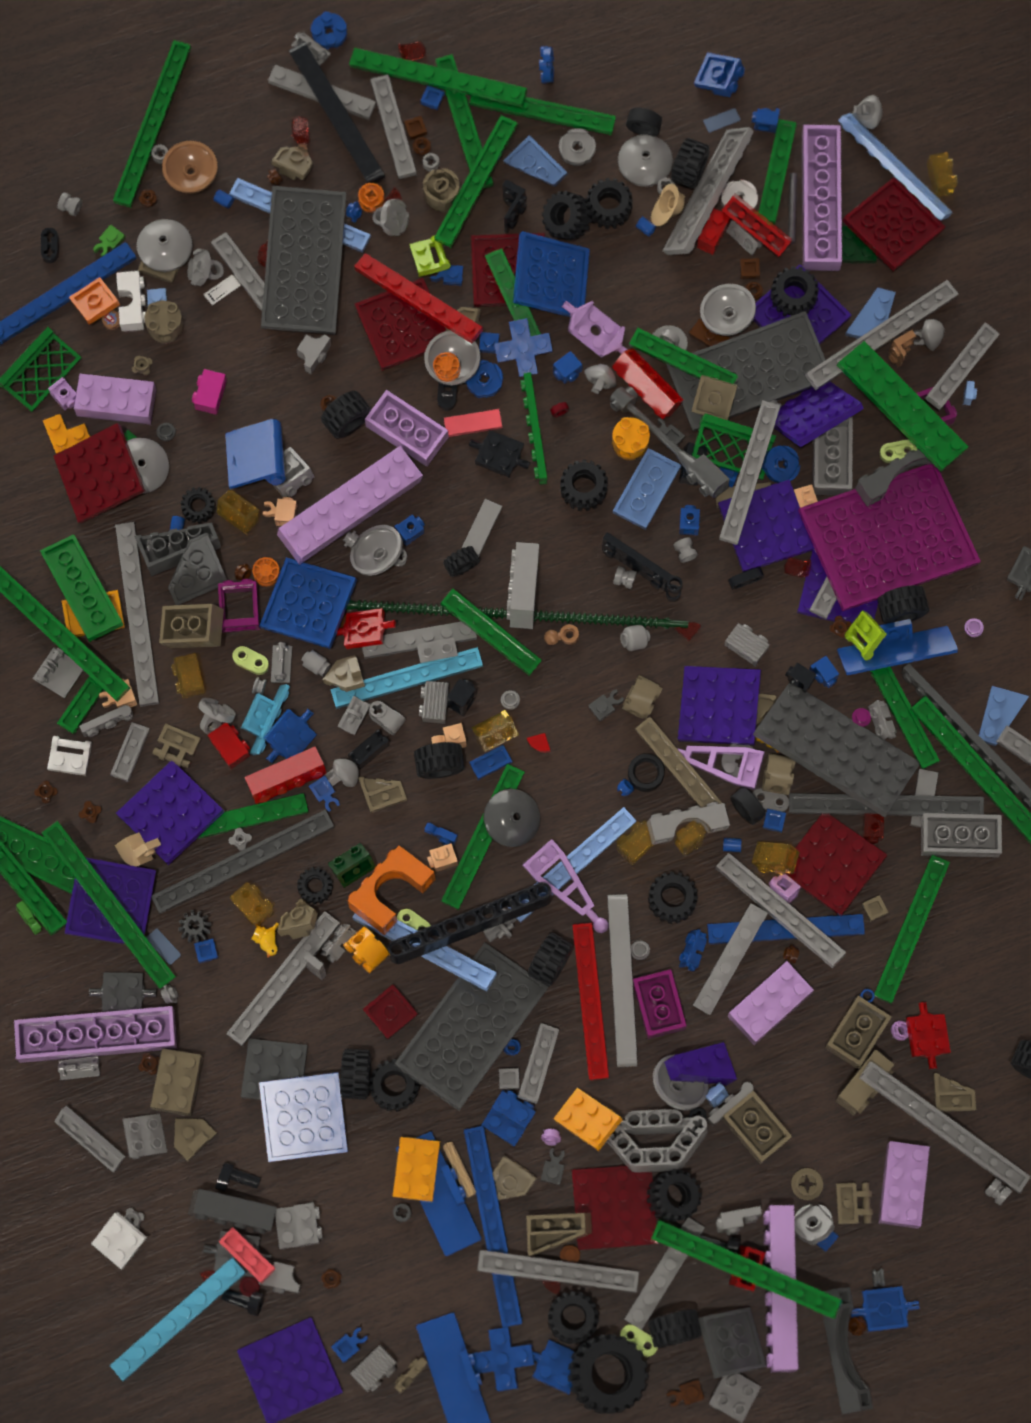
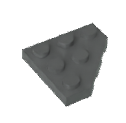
M207 533L189 540L171 579L168 589L175 605H180L218 588V583L227 580Z

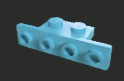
M280 685L273 701L259 693L255 695L241 726L243 730L257 736L250 754L259 755L264 751L266 740L263 737L273 727L274 720L279 717L281 713L280 707L289 695V685Z

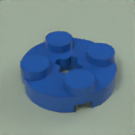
M323 12L322 15L313 21L311 35L313 40L324 49H329V47L337 48L347 38V25L339 15ZM332 28L333 33L329 32L326 34L325 29Z
M541 46L540 54L543 59L539 60V69L543 71L541 72V83H553V47Z
M480 360L478 370L466 381L468 390L477 398L494 396L502 388V371L495 363ZM482 375L490 378L486 383L480 382Z
M789 446L773 447L765 454L762 470L765 471L767 477L773 482L792 481L800 471L798 454ZM783 460L785 468H780L778 461Z

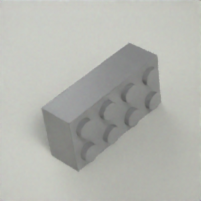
M853 417L846 419L813 439L812 487L815 495H839L852 490Z
M516 542V549H512L507 620H510V627L533 629L539 544Z
M923 813L921 816V856L999 857L1002 854V815Z

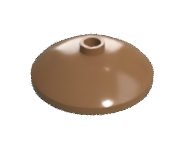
M184 141L174 145L166 153L162 163V171L167 183L175 190L183 193H196L207 188L214 181L218 169L213 151L208 146L197 141Z

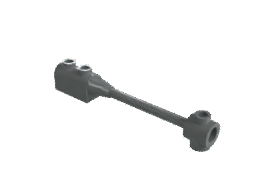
M628 386L626 389L619 387L613 392L610 397L611 408L615 412L621 410L623 413L630 411L637 419L647 424L649 430L677 456L688 474L686 478L689 483L694 485L697 482L701 486L699 491L704 497L710 495L712 498H716L728 489L729 477L704 454L696 459L687 452L682 451L635 406L638 395L632 387Z

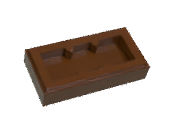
M698 319L689 332V336L707 347L730 339L726 335H719L710 331L701 319Z

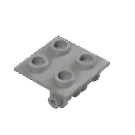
M53 647L32 679L65 698L83 672V669L69 656L64 654L61 649Z
M160 1114L122 1119L129 1158L138 1159L141 1156L167 1153Z
M740 1374L724 1376L719 1382L709 1404L713 1408L719 1409L743 1423L761 1387Z

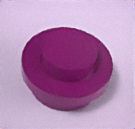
M858 708L853 712L852 720L859 726L865 727L871 721V714L864 708Z

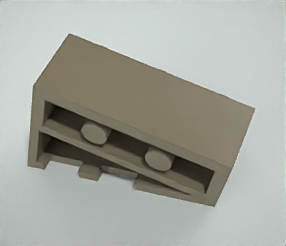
M591 1213L527 1216L528 1256H537L592 1234Z

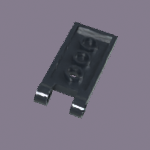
M608 532L605 534L602 541V550L607 557H614L650 581L654 588L664 590L669 601L676 602L680 599L683 585L681 578L671 575ZM677 581L679 582L680 587L677 585H672L670 582ZM668 591L674 594L679 593V595L677 597H671L669 596Z

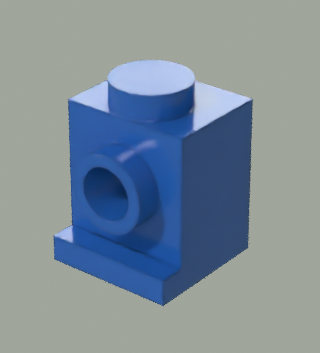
M768 108L757 109V112L753 111L752 122L755 123L754 130L776 133L780 109L776 108V111H772Z
M686 505L685 508H681L679 534L698 535L700 509H696V506Z
M412 514L400 524H396L394 528L399 532L402 542L407 546L424 534L423 526L425 524L419 516L415 518ZM411 524L414 526L413 529H408V528H407V527H409Z
M827 656L810 666L809 670L816 674L815 679L819 684L822 683L824 687L830 688L837 683L839 673Z

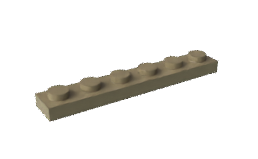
M648 717L635 728L636 732L700 808L707 807V804L712 802L722 804L651 717Z

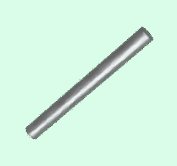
M796 173L790 174L788 236L792 238L790 244L795 243Z

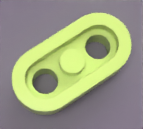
M910 440L886 443L881 447L880 458L885 463H890L896 458H904L906 454L904 449L917 451V447ZM890 452L892 456L888 457L886 453Z
M244 646L237 647L233 652V660L236 665L256 675H263L268 671L269 663L265 656ZM245 653L246 655L244 658H240L239 654ZM261 661V666L258 667L255 665L256 662Z
M403 909L397 915V920L417 931L420 927L427 928L431 926L426 920L410 909ZM405 915H408L410 917V920L404 921L403 917Z
M627 1325L621 1330L620 1336L626 1337L629 1342L633 1341L637 1345L635 1348L641 1350L644 1354L643 1356L650 1357L656 1353L657 1348L654 1347L651 1336L634 1325ZM629 1331L634 1333L633 1339L627 1338ZM646 1342L651 1344L650 1350L644 1348Z

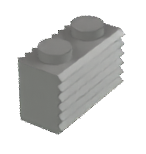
M738 623L725 640L724 645L753 666H756L769 649L770 644H768V640L764 636H757L752 633L753 630L748 625Z
M426 681L425 687H421V698H424V704L419 707V716H422L423 722L446 724L449 683Z
M379 1345L350 1374L367 1392L370 1390L374 1392L382 1384L380 1380L385 1375L390 1377L397 1370L394 1367L397 1363Z

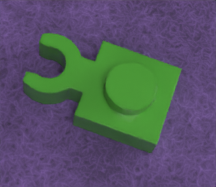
M110 225L99 237L102 243L94 246V253L104 250L101 254V257L108 253L109 249L114 250L126 238L125 235Z
M21 901L16 904L17 912L27 926L30 927L34 935L41 932V926L25 903Z

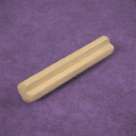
M453 1142L444 1144L443 1149L457 1174L458 1181L463 1187L467 1198L476 1194L475 1188Z

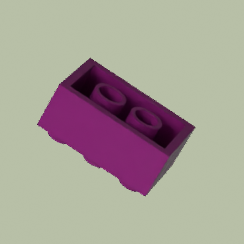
M671 970L633 979V988L647 1040L686 1029V1022Z

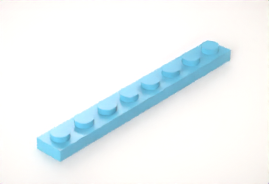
M478 647L459 652L458 656L420 663L363 680L365 687L345 692L337 687L331 689L335 707L338 709L348 706L353 696L366 701L425 684L426 681H435L481 668L483 663Z
M232 1257L110 1365L122 1381H125L246 1274L244 1269Z

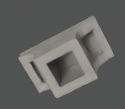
M306 335L296 349L298 357L305 361V371L311 375L318 364L322 363L327 356L326 352L331 346V339L328 336L323 335L321 338L315 339Z
M274 1262L273 1267L276 1270L262 1284L259 1282L260 1285L271 1287L273 1292L284 1294L285 1291L299 1294L301 1285L294 1281L295 1267Z

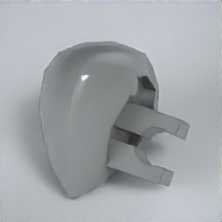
M871 95L861 101L858 106H854L852 115L860 124L866 128L873 129L879 125L882 119V105L878 97Z
M935 319L925 320L922 330H914L915 335L921 337V339L914 341V345L925 344L931 351L935 350L944 336L943 324Z
M594 365L584 370L588 381L594 383L591 391L596 394L602 388L610 389L617 386L615 374L608 365Z
M336 759L333 762V769L325 774L332 786L342 780L345 786L354 787L358 781L359 769L349 759Z

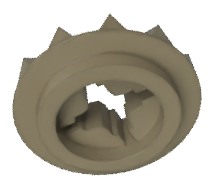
M804 1168L794 1174L791 1187L793 1193L799 1199L809 1201L820 1195L823 1189V1180L817 1171ZM806 1176L809 1183L816 1184L809 1187L808 1193L804 1186H799V1184L805 1182Z

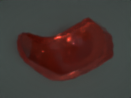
M420 41L398 45L402 59L412 61L425 56L426 48Z
M303 116L293 118L291 125L294 142L298 144L309 143L307 118Z
M789 558L784 565L785 573L800 578L807 577L811 572L812 562L810 559L804 561Z

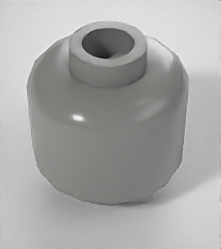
M642 625L626 627L620 636L622 646L629 651L646 648L648 641H650L649 631L645 630Z

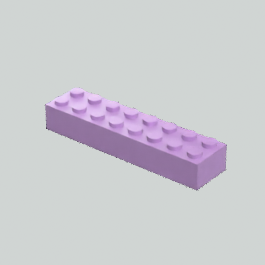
M840 125L803 126L802 234L803 267L807 270L840 271L842 263Z
M399 446L278 528L277 536L300 565L419 484L423 475L403 448Z
M173 1006L14 1020L16 1060L19 1063L159 1051L162 1048L169 1050L177 1049L175 1010Z
M770 1205L767 1211L763 1213V1224L767 1225V1231L764 1233V1245H767L768 1249L764 1256V1265H768V1268L796 1280L794 1205ZM768 1290L767 1294H765V1306H769V1313L765 1316L766 1326H769V1333L766 1335V1347H770V1354L766 1356L767 1367H770V1372H795L798 1370L796 1302Z

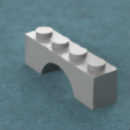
M718 802L709 803L707 807L703 808L693 806L688 808V811L681 812V809L673 810L668 815H662V813L654 814L647 822L652 845L670 842L674 838L676 828L687 822L699 824L708 834L727 830L730 826L725 804H718Z

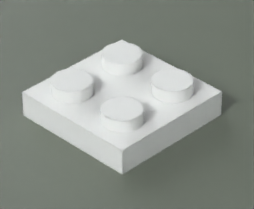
M116 1212L91 1244L116 1266L123 1269L147 1237L121 1214Z

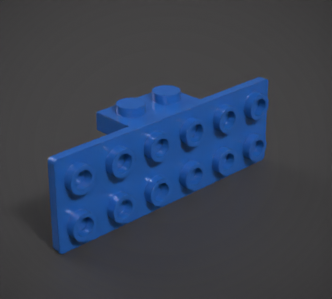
M910 619L879 625L887 635L874 650V655L870 660H864L861 652L855 645L837 649L846 675L958 652L957 645L948 626L913 633Z
M432 1132L415 1138L436 1141ZM439 1149L433 1202L420 1201L444 1255L449 1256L480 1241L481 1236L463 1199L467 1197L462 1186L458 1187L456 1184L457 1174L454 1168L449 1169Z
M451 1313L417 1325L416 1328L447 1422L490 1423L479 1389V1385H482L479 1373L474 1374L472 1366L476 1364L472 1353H467L455 1314Z

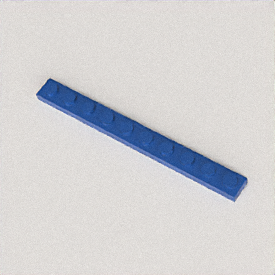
M125 242L0 321V345L71 301L69 298L71 295L99 277L103 281L136 260V255Z
M484 1127L465 1129L464 1134L487 1251L508 1254ZM492 1273L502 1328L522 1324L513 1276Z

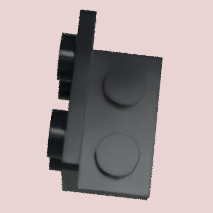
M506 179L503 184V200L510 206V209L504 217V232L508 233L510 229L513 230L515 228L519 214L522 215L526 210L527 197L526 189Z

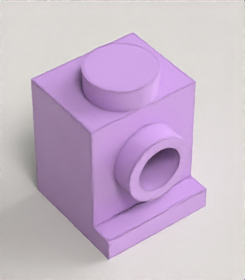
M62 377L50 386L48 390L50 395L65 411L68 408L74 407L76 392Z
M784 872L778 877H773L769 882L770 888L787 903L790 904L798 897L801 886Z

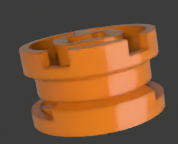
M368 183L359 190V205L364 211L374 213L377 208L383 207L385 201L384 192L379 185Z
M444 352L434 359L433 368L438 379L444 382H451L458 378L461 366L454 354Z
M269 557L258 559L253 565L255 581L263 587H271L276 584L280 574L277 562Z

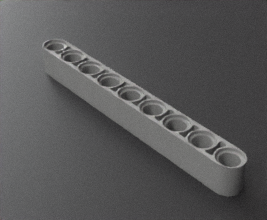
M627 894L608 895L617 1067L637 1066L628 897Z

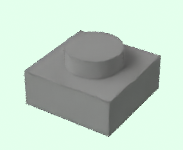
M519 1068L499 1069L500 1090L519 1089Z

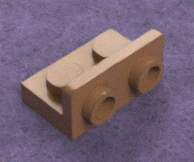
M913 330L895 339L890 347L888 357L897 367L902 366L907 353L914 344L916 335Z

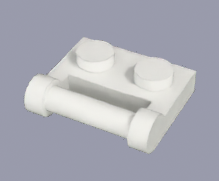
M53 736L47 769L49 771L86 776L92 741L80 742ZM62 746L82 749L84 752L83 755L60 752L58 748Z

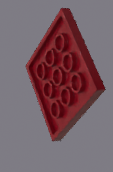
M895 177L843 217L842 220L893 271L945 229V226Z
M531 233L545 237V233ZM519 234L471 235L474 307L507 306L485 255L502 248L515 276Z
M423 278L412 282L430 293ZM389 291L354 304L382 371L425 355L430 341L437 335L446 332L443 325Z
M118 423L53 456L78 523L82 524L145 492L123 430Z
M821 814L779 868L778 873L782 874L784 872L800 885L803 891L841 917L887 858V854L830 814Z
M627 1166L572 1170L575 1214L591 1213L592 1234L577 1239L579 1251L658 1245V1241L651 1239L656 1229L655 1211H651L649 1207L652 1205L647 1203V1199H650V1195H647V1190H651L648 1186L653 1182L652 1172H632Z

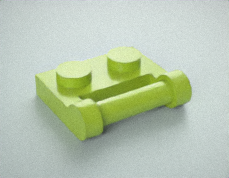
M435 236L431 239L409 244L419 277L444 271L451 267L442 244L435 241ZM430 248H436L440 260L439 263L434 262Z
M862 610L845 633V638L855 645L861 652L863 659L867 661L873 657L874 650L887 633L868 612ZM857 633L868 643L866 646L859 640Z

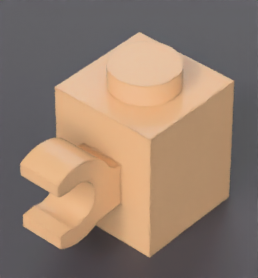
M812 484L794 489L800 508L818 502Z
M290 497L277 499L276 507L272 502H264V506L270 507L271 510L268 512L263 511V516L275 517L276 526H283L296 517L297 502Z
M128 679L122 680L130 687V690L118 702L107 692L99 694L100 698H108L107 702L102 703L104 708L110 707L114 703H116L118 708L124 705L129 707L137 705Z
M462 723L443 727L444 735L431 737L432 744L452 742L461 745L462 748L467 747Z
M452 843L429 850L428 863L430 868L434 867L435 872L458 865Z

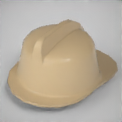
M668 184L663 188L653 208L651 220L655 226L664 225L671 217L680 214L684 208L685 195L680 193L674 184Z

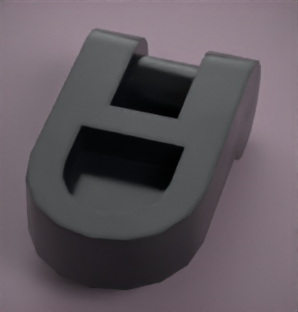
M439 382L437 395L439 408L449 411L455 407L458 385H445ZM444 387L451 388V391H445Z

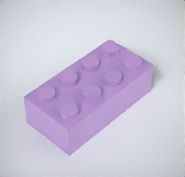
M79 374L74 405L76 416L151 425L156 394L155 384L150 381Z
M388 390L384 392L365 418L367 428L397 448L401 446L408 455L426 467L448 439V430Z
M786 961L730 1011L728 1018L753 1045H756L805 1001L814 990Z
M889 1141L887 1144L878 1223L916 1229L921 1227L929 1156L928 1146Z

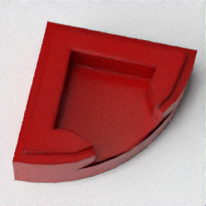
M545 733L526 738L528 744L533 749L542 753L550 752Z

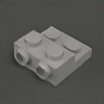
M289 447L283 451L286 479L280 485H273L282 497L294 496L298 488L303 485H309L312 482V478H314L310 467Z
M314 1203L276 1209L275 1217L280 1250L320 1244L319 1239H323L322 1229L317 1227L316 1220L320 1219L319 1207H315Z
M761 1207L721 1213L716 1221L717 1232L726 1233L727 1236L738 1234L744 1226L743 1221L745 1224H751L762 1215Z

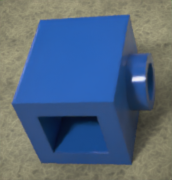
M571 351L553 364L552 373L558 381L561 380L564 384L568 381H574L579 376V373L582 372L581 362Z

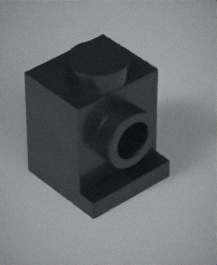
M796 663L794 667L790 666L785 674L788 677L787 680L790 681L789 683L802 688L804 693L808 691L816 678L815 673L799 663Z

